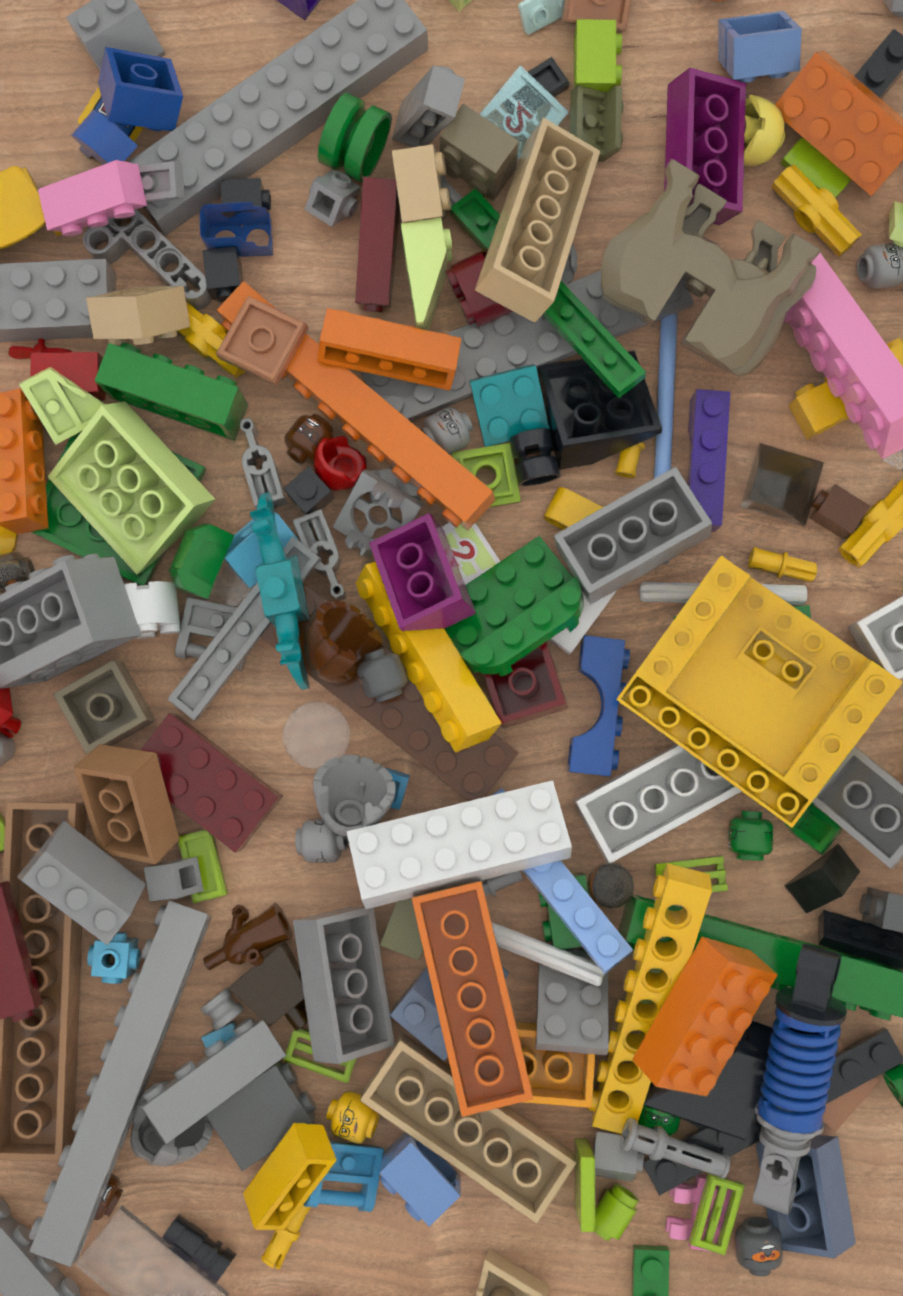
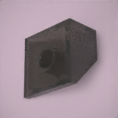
M760 443L740 507L805 526L824 462Z

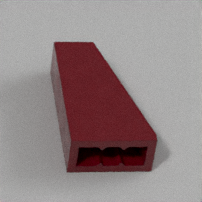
M363 177L355 303L363 304V311L383 312V306L391 307L400 212L396 179Z
M9 881L0 883V1019L11 1016L12 1022H16L33 1016V1009L43 1004L11 887Z

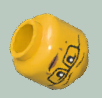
M346 1091L339 1100L332 1099L326 1119L331 1120V1132L333 1135L360 1144L366 1138L371 1139L373 1137L380 1114L360 1101L361 1094Z

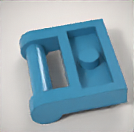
M330 1141L337 1161L303 1204L304 1207H317L318 1204L358 1207L359 1211L371 1212L375 1205L384 1149L374 1145ZM323 1180L363 1184L360 1192L322 1189Z

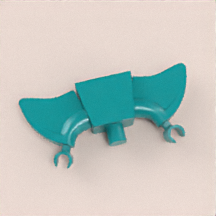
M266 492L259 496L257 510L250 512V516L255 522L252 524V531L256 533L263 560L262 563L255 567L265 617L276 627L278 644L275 647L281 653L280 665L288 667L301 690L310 689L299 640L298 622L310 620L298 557L297 555L285 557L278 536L272 496L270 492Z

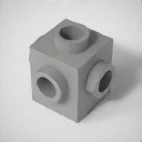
M331 170L322 177H316L313 181L304 210L333 227L346 217L351 218L359 204L356 197L360 186L352 182L351 178L345 173Z

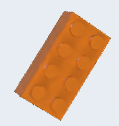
M824 50L815 52L775 106L782 112L784 122L872 196L881 189L903 163V118Z
M701 937L632 1060L656 1087L708 1096L728 1059L733 1055L739 1040L751 1024L752 1018L760 1004L769 993L770 987L778 974L751 950Z

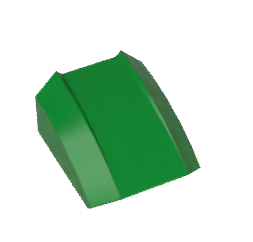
M201 524L185 530L171 566L168 569L176 589L208 599L234 535L212 524Z

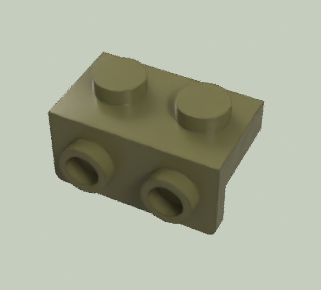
M580 85L571 90L570 133L600 150L598 161L604 162L620 151L623 142V134L621 132V115L624 108L622 87L615 85L606 93Z

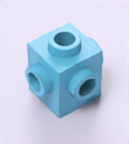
M117 932L108 945L99 939L95 940L94 945H91L87 957L88 966H92L91 976L102 977L101 982L118 984L122 983L123 979L134 974L138 970L141 960V950L138 948L139 938L127 937L126 932ZM110 954L115 957V964H109Z

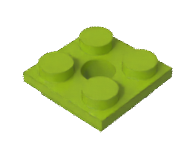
M510 443L458 451L451 454L456 461L475 477L481 469L485 468L495 473V481L486 485L493 491L495 501L490 507L521 502Z

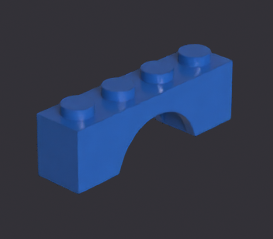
M584 635L581 639L578 672L588 677L597 687L601 698V710L592 728L582 735L570 738L567 772L611 777V770H617L619 750H614L615 736H621L623 717L617 716L619 701L616 699L626 687V683L621 682L622 669H628L630 649H625V640Z

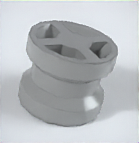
M228 987L200 1008L203 1014L211 1017L213 1020L212 1026L216 1031L244 1010L241 1004L233 1001L231 998L232 992Z

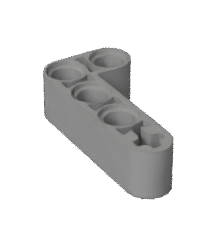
M137 209L134 210L135 215L127 217L132 218L131 223L127 226H119L125 218L113 217L108 219L109 224L102 227H89L84 233V246L94 259L106 258L111 265L130 249L167 286H184L186 302L195 309H204L212 301L203 273ZM149 240L155 241L152 248L142 249L145 242ZM108 241V245L104 249L96 250L98 243ZM170 263H179V266L173 272H165V268ZM187 280H189L190 283L196 289L200 290L197 293L193 290L190 291L186 285Z

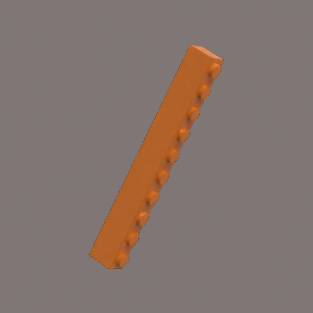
M243 281L221 304L217 312L223 320L220 325L228 332L248 296L273 308L275 307ZM305 334L281 379H284L286 376L295 383L292 386L295 391L306 400L312 397L318 402L317 409L330 421L334 418L338 419L343 424L341 429L353 441L357 442L360 438L368 445L367 452L379 463L386 460L394 468L391 472L402 483L407 484L409 481L418 488L417 495L430 506L436 503L444 510L442 516L451 525L457 528L461 524L466 530H469L494 503L493 491L349 369L317 362L319 344Z

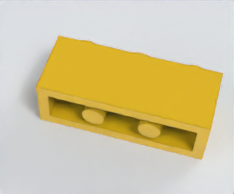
M293 1123L243 1192L254 1230H285L337 1161L323 1125Z

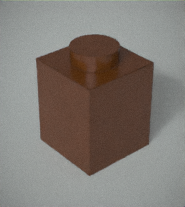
M834 484L826 491L821 489L811 503V507L815 509L809 518L844 539L853 534L870 505L837 484Z

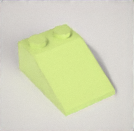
M441 217L401 223L403 250L416 328L428 331L447 276L445 272L447 270V262H452L450 229H443Z

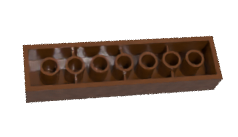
M303 583L311 620L318 607L323 603L326 604L327 601ZM310 620L298 622L299 640L307 674L467 801L485 797L519 754V752L494 733L489 740L455 753L450 743L444 739L441 728L433 714L425 707L423 697L417 687L409 678L407 685L402 688L403 694L378 703L376 698H368L364 694L357 671L352 679L344 683L322 680L311 670L305 658L304 641ZM270 623L260 637L276 649L275 645L278 644L276 627ZM381 645L380 647H378V648L376 649V650H379V649L384 648L385 654L392 653V652H390L388 649H386L383 645ZM365 658L356 662V670L360 664L366 662Z

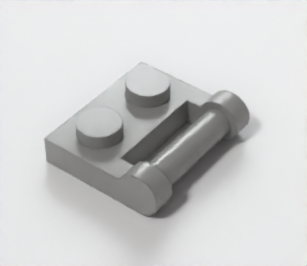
M187 597L180 627L181 632H179L176 644L175 657L187 659L189 656L199 659L207 646L191 643L192 633L215 638L237 608ZM246 657L236 670H243Z

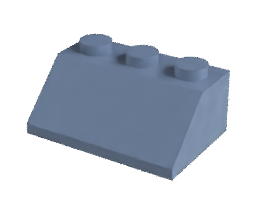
M817 1135L811 1139L809 1153L801 1156L796 1179L797 1188L790 1214L786 1215L767 1207L766 1210L772 1225L776 1226L781 1232L782 1250L835 1259L855 1245L856 1241L838 1136ZM761 1141L756 1142V1148L761 1168L765 1146Z

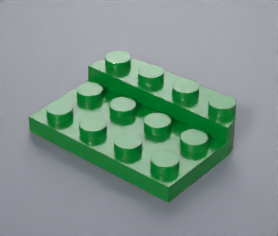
M538 536L466 584L476 614L444 629L468 669L473 673H499L501 677L513 672L512 664L567 628L569 632L573 631L579 625L578 619L583 611L584 597L578 579L571 576L542 538Z

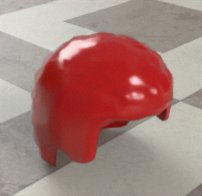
M338 436L332 439L323 438L315 450V473L329 489L335 491L349 490L355 486L362 471L366 469V460L360 451L349 446L346 436Z

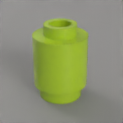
M615 1183L612 1189L608 1188L595 1208L594 1232L606 1241H610L611 1238L619 1240L637 1212L635 1206L639 1199L620 1184Z

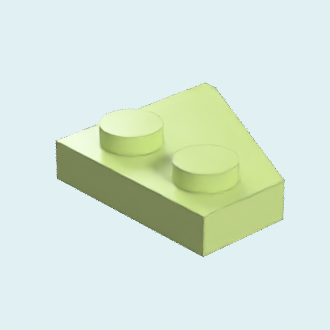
M52 367L19 383V386L55 445L81 432L101 405H105Z

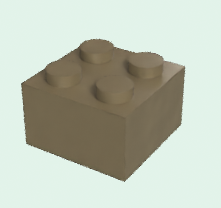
M462 104L456 112L455 118L440 134V152L444 154L446 172L452 178H461L469 184L471 190L476 189L483 197L486 195L494 201L516 170L519 141L465 104Z
M117 660L108 662L53 694L86 754H89L99 744L113 746L156 721L125 664Z

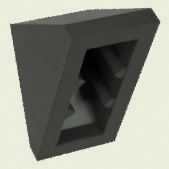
M837 844L784 886L804 912L809 913L842 897L860 871L842 847Z

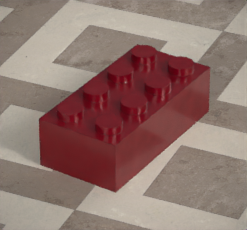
M169 713L140 750L157 754L169 802L235 853L244 848L283 797L177 714Z

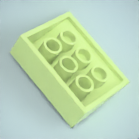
M125 401L101 405L48 475V478L137 575L141 574L184 534L185 530L190 529L216 500Z

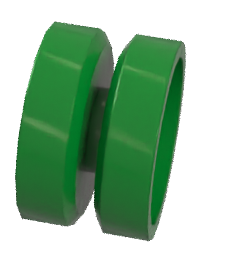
M344 93L333 106L322 131L317 155L319 163L333 170H338L344 165L346 175L363 183V177L371 176L381 158L390 133L391 113L374 105L366 110L364 100L349 93Z

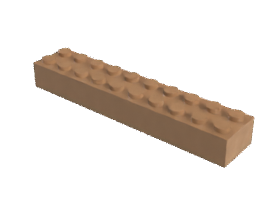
M6 802L3 882L9 881L43 1004L33 1009L34 1015L16 1022H12L11 1016L0 1019V1160L59 1161L65 1146H71L74 1140L72 1128L75 1118L82 926L23 883L17 876L63 820L85 836L86 807L84 802Z

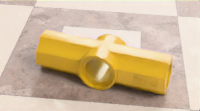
M794 164L787 167L771 185L773 190L794 210V218L799 226L808 233L815 232L838 257L849 250L862 236L839 211V204L833 194L825 188L818 189Z
M186 302L190 327L177 330L184 337V341L202 357L212 359L234 378L237 379L240 375H243L246 371L219 359L216 355L228 333L225 328L206 313L202 315L191 304Z
M903 478L899 480L883 500L877 501L865 513L860 521L861 524L839 546L838 550L841 556L849 564H853L857 568L862 567L883 543L886 544L903 528Z

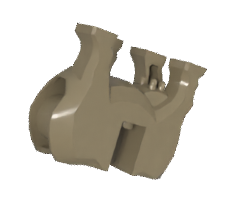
M671 159L665 169L667 180L665 192L653 204L648 213L639 217L612 238L604 252L601 269L603 298L612 305L632 313L652 327L680 280L685 281L686 285L684 288L700 298L706 294L709 296V299L684 337L681 345L740 377L749 374L761 364L772 349L782 328L787 311L812 287L816 277V266L811 263L821 250L792 233L783 246L782 257L777 266L778 249L786 237L758 220L751 230L752 251L748 253L744 260H732L718 243L703 236L705 230L715 222L716 214L722 210L727 200L699 183L694 191V195H692V190L700 176L674 159ZM692 197H693V204H692L691 206H689V204H690V202H691V200H692Z

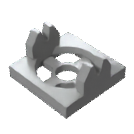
M364 469L333 528L347 536L345 542L348 548L357 547L360 549L359 554L361 556H372L373 553L369 542L375 540L372 536L376 529L387 526L395 530L414 521L423 503ZM372 492L374 499L380 501L370 503L361 498V496ZM373 506L383 507L388 515L387 521L383 523L375 522L370 516L371 508ZM354 507L365 513L368 524L363 532L358 529L354 521ZM391 508H400L402 522L393 517Z

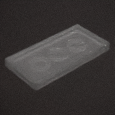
M123 1205L120 1206L75 1264L76 1267L112 1296L229 1295V1292L218 1283L214 1285L206 1279L207 1274L205 1272L202 1274L197 1272L198 1267L191 1261L187 1263L171 1250V1245L165 1242L161 1236Z

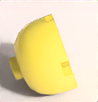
M749 95L750 98H746L744 166H758L769 161L784 143L785 125L782 112L771 101L759 96Z

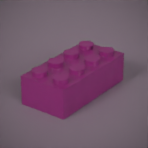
M689 67L670 82L667 87L665 169L670 160L674 159L700 176L692 190V195H694V191L699 183L727 200L722 210L716 214V220L713 223L720 226L743 212L746 83ZM665 176V182H664V192H665V190H666V185H667L666 176ZM692 197V200H691L689 206H691V205L693 204V197Z

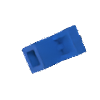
M92 110L71 134L81 145L79 150L88 158L93 156L102 165L115 160L125 161L138 146L113 122H109L107 117L96 110Z

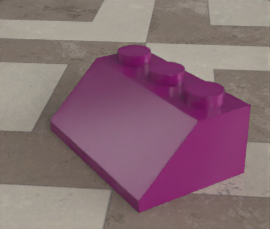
M431 513L369 542L400 630L447 628L476 614L445 531Z

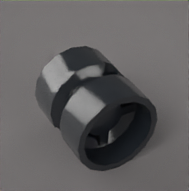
M551 429L528 430L509 438L512 457L519 461L515 465L519 486H534L560 478L561 473L558 459L551 455V452L555 449ZM541 452V455L528 457L530 454Z

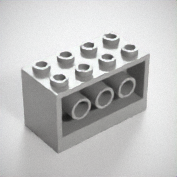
M90 554L80 559H74L73 555L63 556L52 562L53 567L30 573L28 575L29 580L12 583L5 587L6 592L0 594V689L46 682L142 635L115 557L99 558L98 554Z

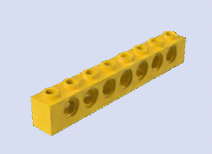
M667 863L663 876L657 875L655 879L653 896L656 897L654 907H647L643 928L647 930L644 939H637L633 954V960H637L635 969L627 971L624 982V991H627L625 1001H618L614 1021L618 1022L615 1031L610 1030L608 1033L609 1053L606 1061L600 1060L596 1075V1081L599 1082L597 1090L593 1089L592 1108H587L588 1111H592L593 1127L622 1134L623 1127L628 1118L637 1120L638 1124L651 1080L632 1059L692 955L712 893L710 874ZM677 904L683 906V908L679 911H671L668 909V907H670L671 905ZM662 937L673 938L670 942H661L658 939ZM654 968L663 970L660 973L649 972V970ZM642 1000H651V1001H653V1002H651V1003H649V1004H644V1003H641L640 1001H642ZM639 1030L642 1031V1033L634 1034L631 1033V1031ZM628 1060L632 1061V1063H623L622 1061Z

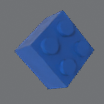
M105 47L98 85L108 121L120 126L134 125L147 127L157 132L163 130L173 131L176 129L183 94L172 60Z

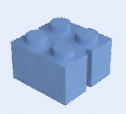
M785 11L718 19V61L733 80L744 83L752 82L758 76L768 75L771 78L786 77L789 75V72L800 71L802 28Z
M406 1132L383 1153L379 1172L382 1175L380 1180L391 1194L395 1195L398 1193L407 1202L405 1208L416 1221L419 1222L422 1219L430 1227L461 1196L460 1174L449 1162Z

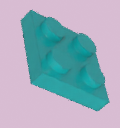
M535 364L469 380L485 447L508 442L510 437L524 431L541 428L549 429Z

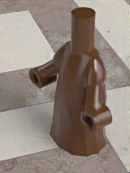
M274 902L267 910L242 926V923L248 920L249 912L243 905H236L232 909V926L225 935L223 947L204 957L203 961L208 970L226 961L235 965L245 962L251 963L256 967L262 965L264 959L260 952L293 937L283 910Z

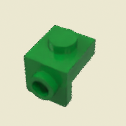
M813 803L808 806L792 828L784 823L789 832L821 855L826 852L843 830L829 816L816 808Z

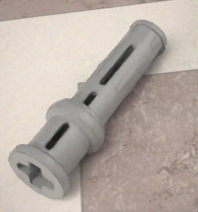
M628 1118L623 1127L620 1148L624 1151L632 1149L647 1154L649 1159L654 1161L665 1158L717 1175L723 1179L729 1172L730 1156L722 1155L669 1137L663 1128L657 1127L654 1130L637 1124V1120L633 1118ZM638 1137L643 1138V1139H646L647 1142L638 1139ZM682 1151L703 1158L705 1161L682 1154Z

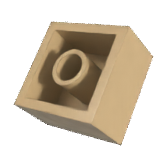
M433 144L392 150L402 223L439 217L441 219L446 218V210H451L449 189L447 187L442 188L441 176L447 175L444 154L437 152V148Z
M184 286L132 287L86 297L93 339H108V342L114 345L121 344L122 342L128 343L129 339H132L134 345L154 342L153 336H157L160 339L178 336L177 330L190 327Z

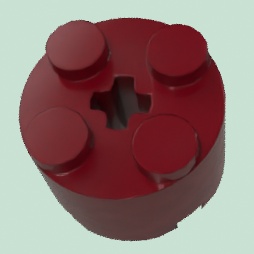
M487 248L451 265L450 269L445 271L456 298H464L459 302L468 324L476 323L478 328L513 312L475 291L488 252Z

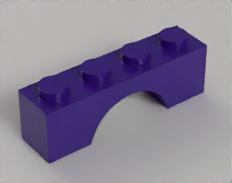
M696 389L690 399L689 406L690 466L687 485L713 523L711 532H715L722 526L730 392Z

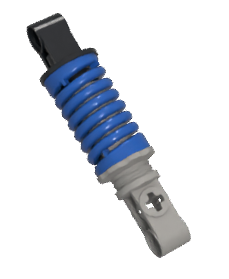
M805 943L801 948L797 962L795 987L782 989L776 994L775 1015L777 1018L773 1021V1032L770 1037L771 1044L768 1048L769 1056L766 1059L765 1065L767 1069L764 1070L763 1075L764 1082L761 1086L763 1095L759 1097L755 1107L757 1120L763 1125L759 1138L765 1147L759 1177L754 1190L753 1203L786 1215L790 1214L794 1202L801 1156L809 1153L811 1139L822 1134L824 1129L823 1115L826 1109L833 1065L835 1064V1053L838 1049L837 1040L841 1034L840 1025L845 1021L847 1014L846 1007L839 1000L832 997L842 955Z

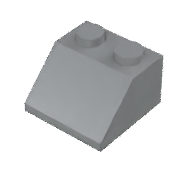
M92 0L66 17L77 39L99 71L101 70L105 47L158 57L165 55V51L134 0Z

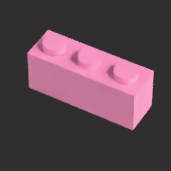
M119 160L38 189L47 230L60 231L63 236L82 234V228L87 226L92 228L109 224L108 219L113 217H131L135 215L134 210L147 206L138 164Z

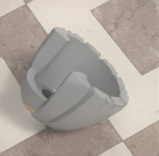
M342 755L340 760L337 757L326 761L324 766L321 765L316 771V775H314L313 794L318 811L329 828L340 836H347L346 831L379 823L390 809L395 797V782L389 771L385 767H380L379 763L375 764L372 759L364 756L361 759L359 755Z
M163 1081L162 1084L165 1086L168 1084V1081ZM142 1094L134 1112L133 1128L130 1137L131 1148L136 1156L146 1160L148 1164L153 1166H172L194 1158L205 1149L213 1131V1126L206 1115L168 1144H165L139 1106L145 1100Z

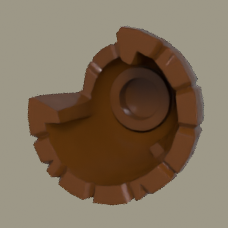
M338 600L328 601L326 604L323 603L314 612L305 634L304 653L308 665L318 677L327 682L344 683L355 675L357 671L356 662L364 658L365 654L371 653L380 647L383 641L379 631L374 630V623L370 619H366L367 615L365 613L360 614L361 610L351 604L346 605L345 602Z

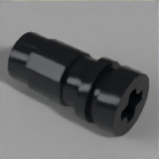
M180 1214L162 1237L165 1242L172 1246L171 1250L185 1262L189 1263L191 1261L199 1267L196 1271L200 1274L204 1271L207 1274L206 1279L214 1285L236 1256V1253L230 1248L223 1249L221 1241L214 1242L208 1237L207 1233Z

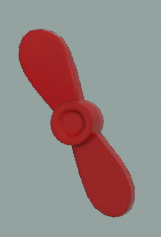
M40 338L38 339V344L34 345V348L11 346L8 354L15 359L31 358V353L72 352V350L47 348L44 345L45 340Z

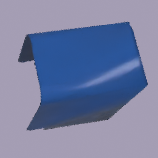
M253 202L208 204L202 206L200 210V236L207 250L236 246L240 257L273 255L272 221L270 213L267 212L265 207L254 206ZM258 210L254 212L238 213L234 217L227 218V216H223L222 213L230 211ZM255 229L264 230L269 235L268 246H256L254 242H247L248 234ZM224 230L231 231L236 236L215 238L220 231Z

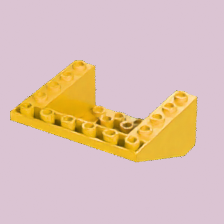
M720 556L616 700L792 828L903 682L761 585L726 558Z

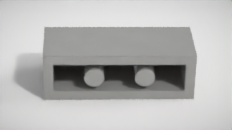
M433 65L401 102L392 139L410 147L428 145L455 118L465 78L455 75V72L450 68Z

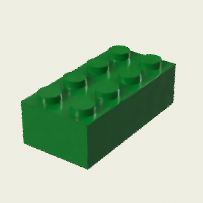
M122 342L120 346L108 343L95 382L111 399L119 402L125 401L133 407L232 441L236 440L240 429V422L244 418L248 403L239 387L236 386L237 383L220 375L216 379L204 375L205 372L192 365L186 364L184 368L172 364L173 361L160 354L154 353L152 357L140 354L141 350L128 343Z

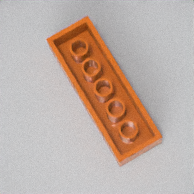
M478 881L412 897L461 1116L464 1117L533 1100L482 882Z

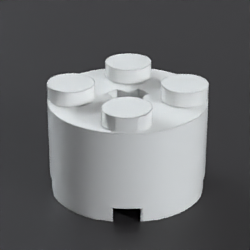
M155 581L148 582L149 585L137 586V583L124 584L142 634L135 639L156 637V631H160V634L181 632L178 598L174 583Z

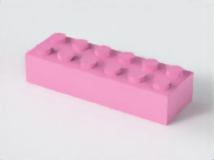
M819 253L811 263L816 266V277L812 287L787 311L784 323L788 322L792 327L798 345L800 347L805 346L808 350L814 368L818 372H823L828 380L831 393L835 397L841 398L845 404V410L849 419L853 423H858L861 427L868 447L872 450L876 449L880 457L884 459L903 449V367L822 254Z

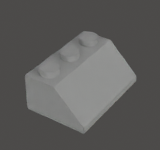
M64 820L17 876L23 883L106 945L109 944L130 917L146 886V883Z

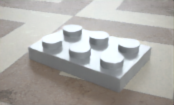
M562 949L594 962L585 950ZM538 963L535 1049L607 1055L609 1049L608 973L605 974L601 985L595 986Z

